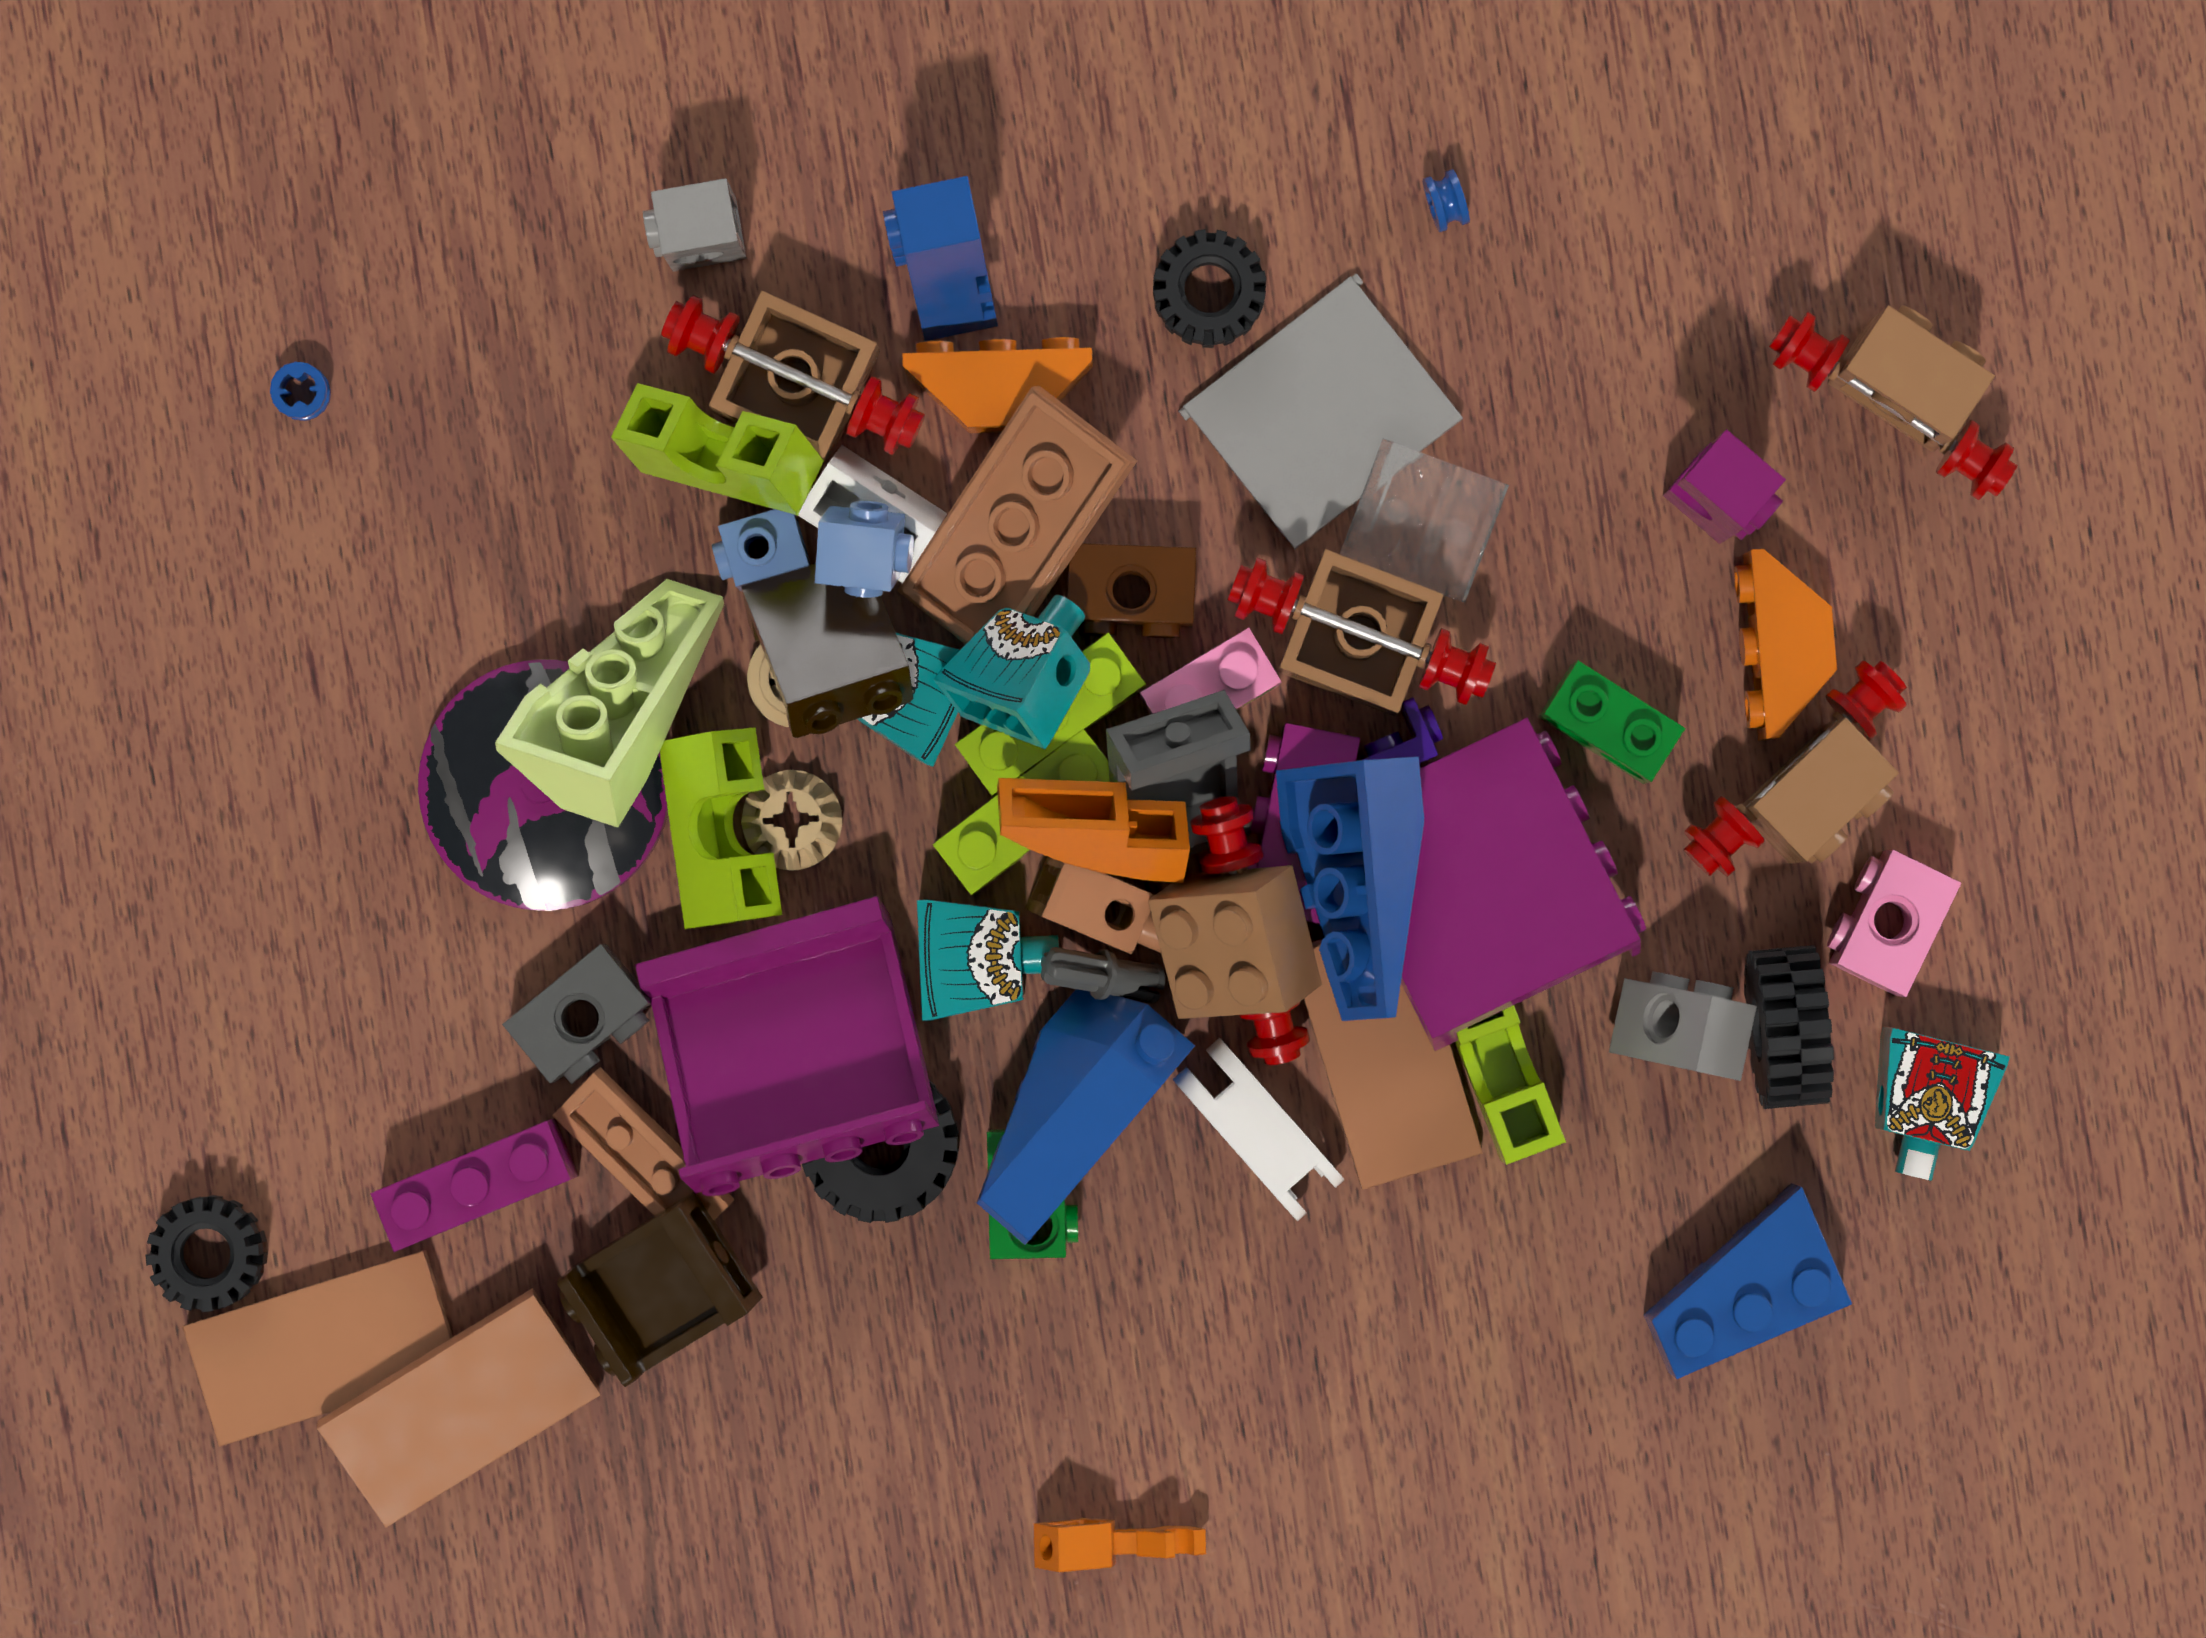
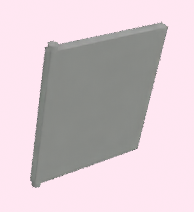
M1354 274L1178 411L1185 421L1191 417L1294 550L1463 420V417L1359 287L1363 284V281L1358 274Z

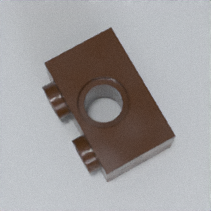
M1082 543L1069 562L1068 599L1075 603L1085 614V619L1080 625L1079 634L1105 636L1109 633L1111 636H1116L1117 625L1143 626V637L1180 638V627H1193L1196 548ZM1136 575L1146 581L1149 586L1150 596L1144 605L1139 608L1128 609L1116 602L1113 596V587L1121 577Z

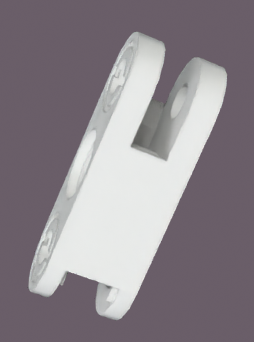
M1219 1038L1206 1051L1230 1077L1233 1083L1214 1098L1187 1067L1174 1077L1173 1081L1289 1213L1299 1221L1307 1212L1296 1201L1297 1197L1290 1189L1313 1168L1321 1177L1324 1175L1335 1188L1345 1179Z

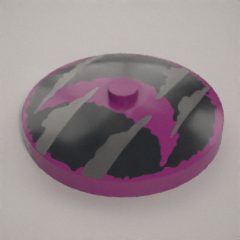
M540 659L521 661L492 670L474 680L462 689L440 713L426 740L420 760L418 774L420 810L429 838L440 857L459 879L475 891L501 904L521 909L539 911L570 909L588 904L615 891L627 882L650 857L661 837L668 817L660 752L646 783L617 828L561 809L496 750V740L523 698L540 683L547 688L569 669L567 661Z

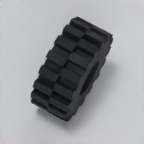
M1809 945L1748 951L1749 953L1746 955L1747 965L1744 968L1746 980L1744 996L1746 1004L1757 1006L1748 1048L1751 1050L1752 1074H1755L1756 1092L1759 1093L1761 1106H1763V1109L1828 1104L1833 1093L1831 1082H1834V1070L1832 1067L1834 1051L1831 1043L1832 1023L1828 1013L1829 999L1828 992H1825L1824 971L1820 969L1821 959L1819 954L1816 953V947Z
M929 1080L939 1126L923 1130V1137L904 1144L903 1153L894 1164L884 1168H875L864 1163L859 1156L840 1162H828L825 1158L802 1164L806 1177L809 1176L815 1187L813 1190L822 1200L825 1199L834 1207L833 1210L844 1216L847 1214L858 1218V1221L862 1222L885 1221V1223H889L920 1212L942 1192L952 1176L957 1162L959 1130L951 1110V1105L933 1082Z

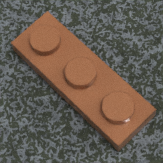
M601 1067L593 1072L552 1115L654 1216L694 1192L679 1175L678 1169L686 1167L682 1147ZM702 1192L696 1193L714 1221L735 1200L729 1193L718 1196H706Z

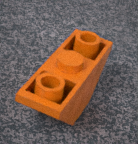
M1071 337L1042 339V349L1017 350L1016 340L979 341V351L954 352L953 342L928 341L916 343V353H902L905 373L969 433H1001L1031 387L1041 386L1061 401L1093 367L1092 348H1079V339Z
M1753 549L1743 554L1744 565L1735 566L1734 585L1737 602L1747 603L1749 628H1740L1739 632L1742 665H1752L1754 690L1745 691L1746 723L1748 728H1757L1758 741H1768L1780 738L1837 671L1832 606L1765 549Z

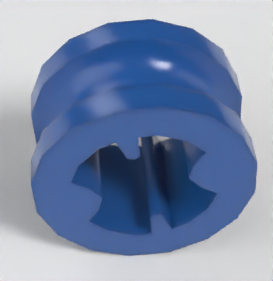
M1453 169L1445 171V177L1440 181L1433 180L1431 176L1423 178L1422 182L1426 200L1438 232L1446 231L1448 224L1452 221H1459L1461 225L1470 223L1465 196L1458 176Z
M293 362L284 365L275 373L271 381L270 395L273 404L280 412L294 420L308 421L317 418L326 410L330 402L331 388L328 379L320 370L308 363ZM311 376L316 384L309 388L310 391L316 394L313 402L307 405L304 402L298 401L290 407L286 402V397L292 396V393L285 389L288 382L292 378L303 382Z

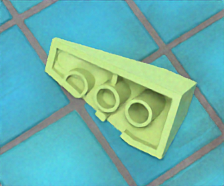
M666 579L614 622L615 631L590 652L581 649L568 660L569 669L547 688L540 683L523 698L496 740V750L561 809L618 828L649 777L723 609V596Z

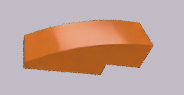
M998 778L997 794L1000 835L1034 852L1092 871L1140 880L1184 882L1190 853L1186 802L1127 800L1126 782Z

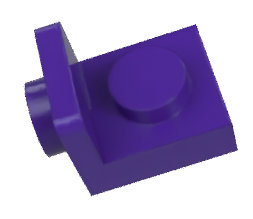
M1414 697L1403 701L1400 710L1413 739L1403 742L1399 731L1364 746L1368 758L1363 760L1419 757L1420 764L1438 756L1434 743L1443 740V736L1430 706L1427 705L1419 709Z

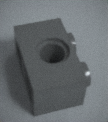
M600 944L502 1025L549 1083L557 1082L565 1076L573 1084L601 1061L594 1051L612 1036L622 1044L650 1021L643 1011L651 1005V1001L607 944ZM578 1000H586L592 1003L598 1011V1026L588 1036L575 1034L567 1024L568 1009Z

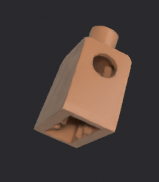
M1047 856L1025 910L1129 954H1132L1137 943L1161 953L1148 904V899L1153 897V894L1107 874L1066 864ZM1112 901H1116L1120 905V912L1117 919L1109 923L1105 921V910Z

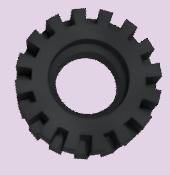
M1206 229L1195 231L1194 235L1187 238L1185 236L1180 237L1175 241L1173 247L1169 250L1166 249L1155 270L1153 296L1158 317L1162 318L1165 328L1171 334H1177L1182 338V342L1189 345L1197 343L1201 344L1202 348H1213L1217 344H1224V346L1231 344L1236 338L1241 335L1244 336L1252 329V325L1259 318L1263 309L1266 296L1265 270L1262 271L1260 258L1255 251L1251 252L1246 247L1247 242L1239 237L1234 239L1227 236L1226 231L1216 230V233H1206ZM1205 265L1222 268L1229 274L1234 284V295L1230 303L1222 310L1213 313L1197 310L1189 303L1185 295L1184 287L1188 276L1195 269Z
M215 1195L208 1197L200 1196L171 1207L172 1210L162 1214L157 1220L156 1224L158 1226L154 1232L149 1234L147 1244H151V1251L145 1255L146 1266L152 1265L154 1275L150 1276V1279L154 1286L160 1285L165 1291L162 1294L164 1298L169 1302L177 1301L181 1303L180 1308L189 1311L194 1309H200L202 1312L214 1311L243 1299L251 1292L250 1289L259 1283L263 1275L260 1272L262 1265L267 1263L268 1252H263V1242H266L267 1239L264 1231L259 1232L255 1224L259 1220L252 1212L246 1213L242 1209L243 1204L235 1200H224L223 1196ZM199 1229L215 1230L223 1235L229 1244V1264L217 1277H200L194 1274L185 1263V1243L190 1235Z

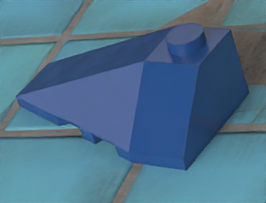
M1419 757L1360 760L1276 770L1281 834L1287 853L1298 854L1307 885L1299 890L1305 908H1315L1324 934L1319 951L1342 1021L1396 1017L1424 827Z

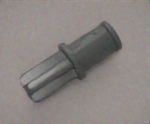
M1054 947L1049 952L1043 954L1040 962L1042 966L1041 978L1045 983L1090 991L1091 996L1099 1000L1106 999L1109 995L1153 1004L1160 999L1161 994L1157 991L1149 990V987L1163 990L1165 986V972L1159 963H1144L1116 958L1114 952L1107 949L1099 950L1097 954Z

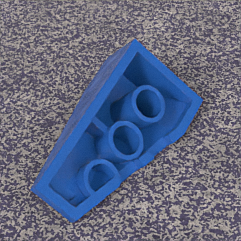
M1076 989L1038 1033L1025 1078L1020 1082L1014 1099L1016 1102L1006 1130L998 1142L976 1203L1026 1245L1159 1090L1195 1045L1148 1004L1114 995H1109L1106 999L1099 1000L1092 997L1090 991Z

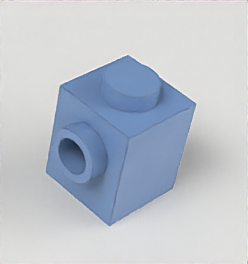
M875 501L852 502L850 508L829 506L818 522L815 583L845 587V593L856 597L871 598L881 596L883 591L891 592L900 578L901 572L909 573L912 565L914 537L913 535L904 534L905 514L888 512L886 504Z
M776 509L719 525L718 528L722 541L712 544L713 554L721 579L733 578L735 586L740 591H742L741 586L805 568L811 564L797 515ZM758 541H767L769 543L767 554L760 559L751 558V547Z

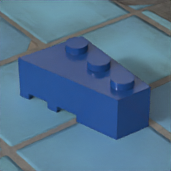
M968 176L891 191L895 209L883 211L887 236L896 267L907 265L924 341L997 327L998 323Z
M1793 1183L1788 1185L1770 1205L1752 1221L1742 1226L1732 1235L1733 1238L1706 1262H1702L1644 1314L1665 1367L1674 1378L1679 1379L1852 1305L1801 1186Z

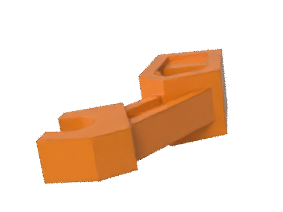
M1090 1518L1033 1523L1035 1568L1054 1572L1111 1568L1116 1564V1555L1137 1554L1140 1557L1175 1558V1554H1190L1194 1556L1206 1554V1529L1162 1526L1156 1528L1115 1529V1520Z

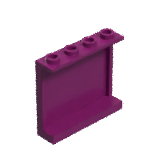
M1528 718L1420 768L1424 827L1401 984L1434 1051L1458 1041L1457 1032L1629 950L1632 957L1641 953V939L1638 934L1646 930L1644 920L1631 896L1620 900L1610 880L1611 877L1618 875V871L1607 847L1602 840L1594 844L1591 843L1582 825L1590 817L1580 794L1574 785L1566 789L1563 788L1553 769L1562 764L1554 743L1546 730L1536 734Z
M878 896L635 964L640 988L651 1001L686 1167L678 1169L679 1175L695 1193L702 1192L706 1196L727 1194L740 1187L739 1181L760 1175H763L766 1179L788 1177L801 1170L800 1164L825 1158L828 1162L849 1160L859 1156L862 1153V1147L886 1141L889 1145L907 1144L923 1137V1130L939 1126L891 915Z

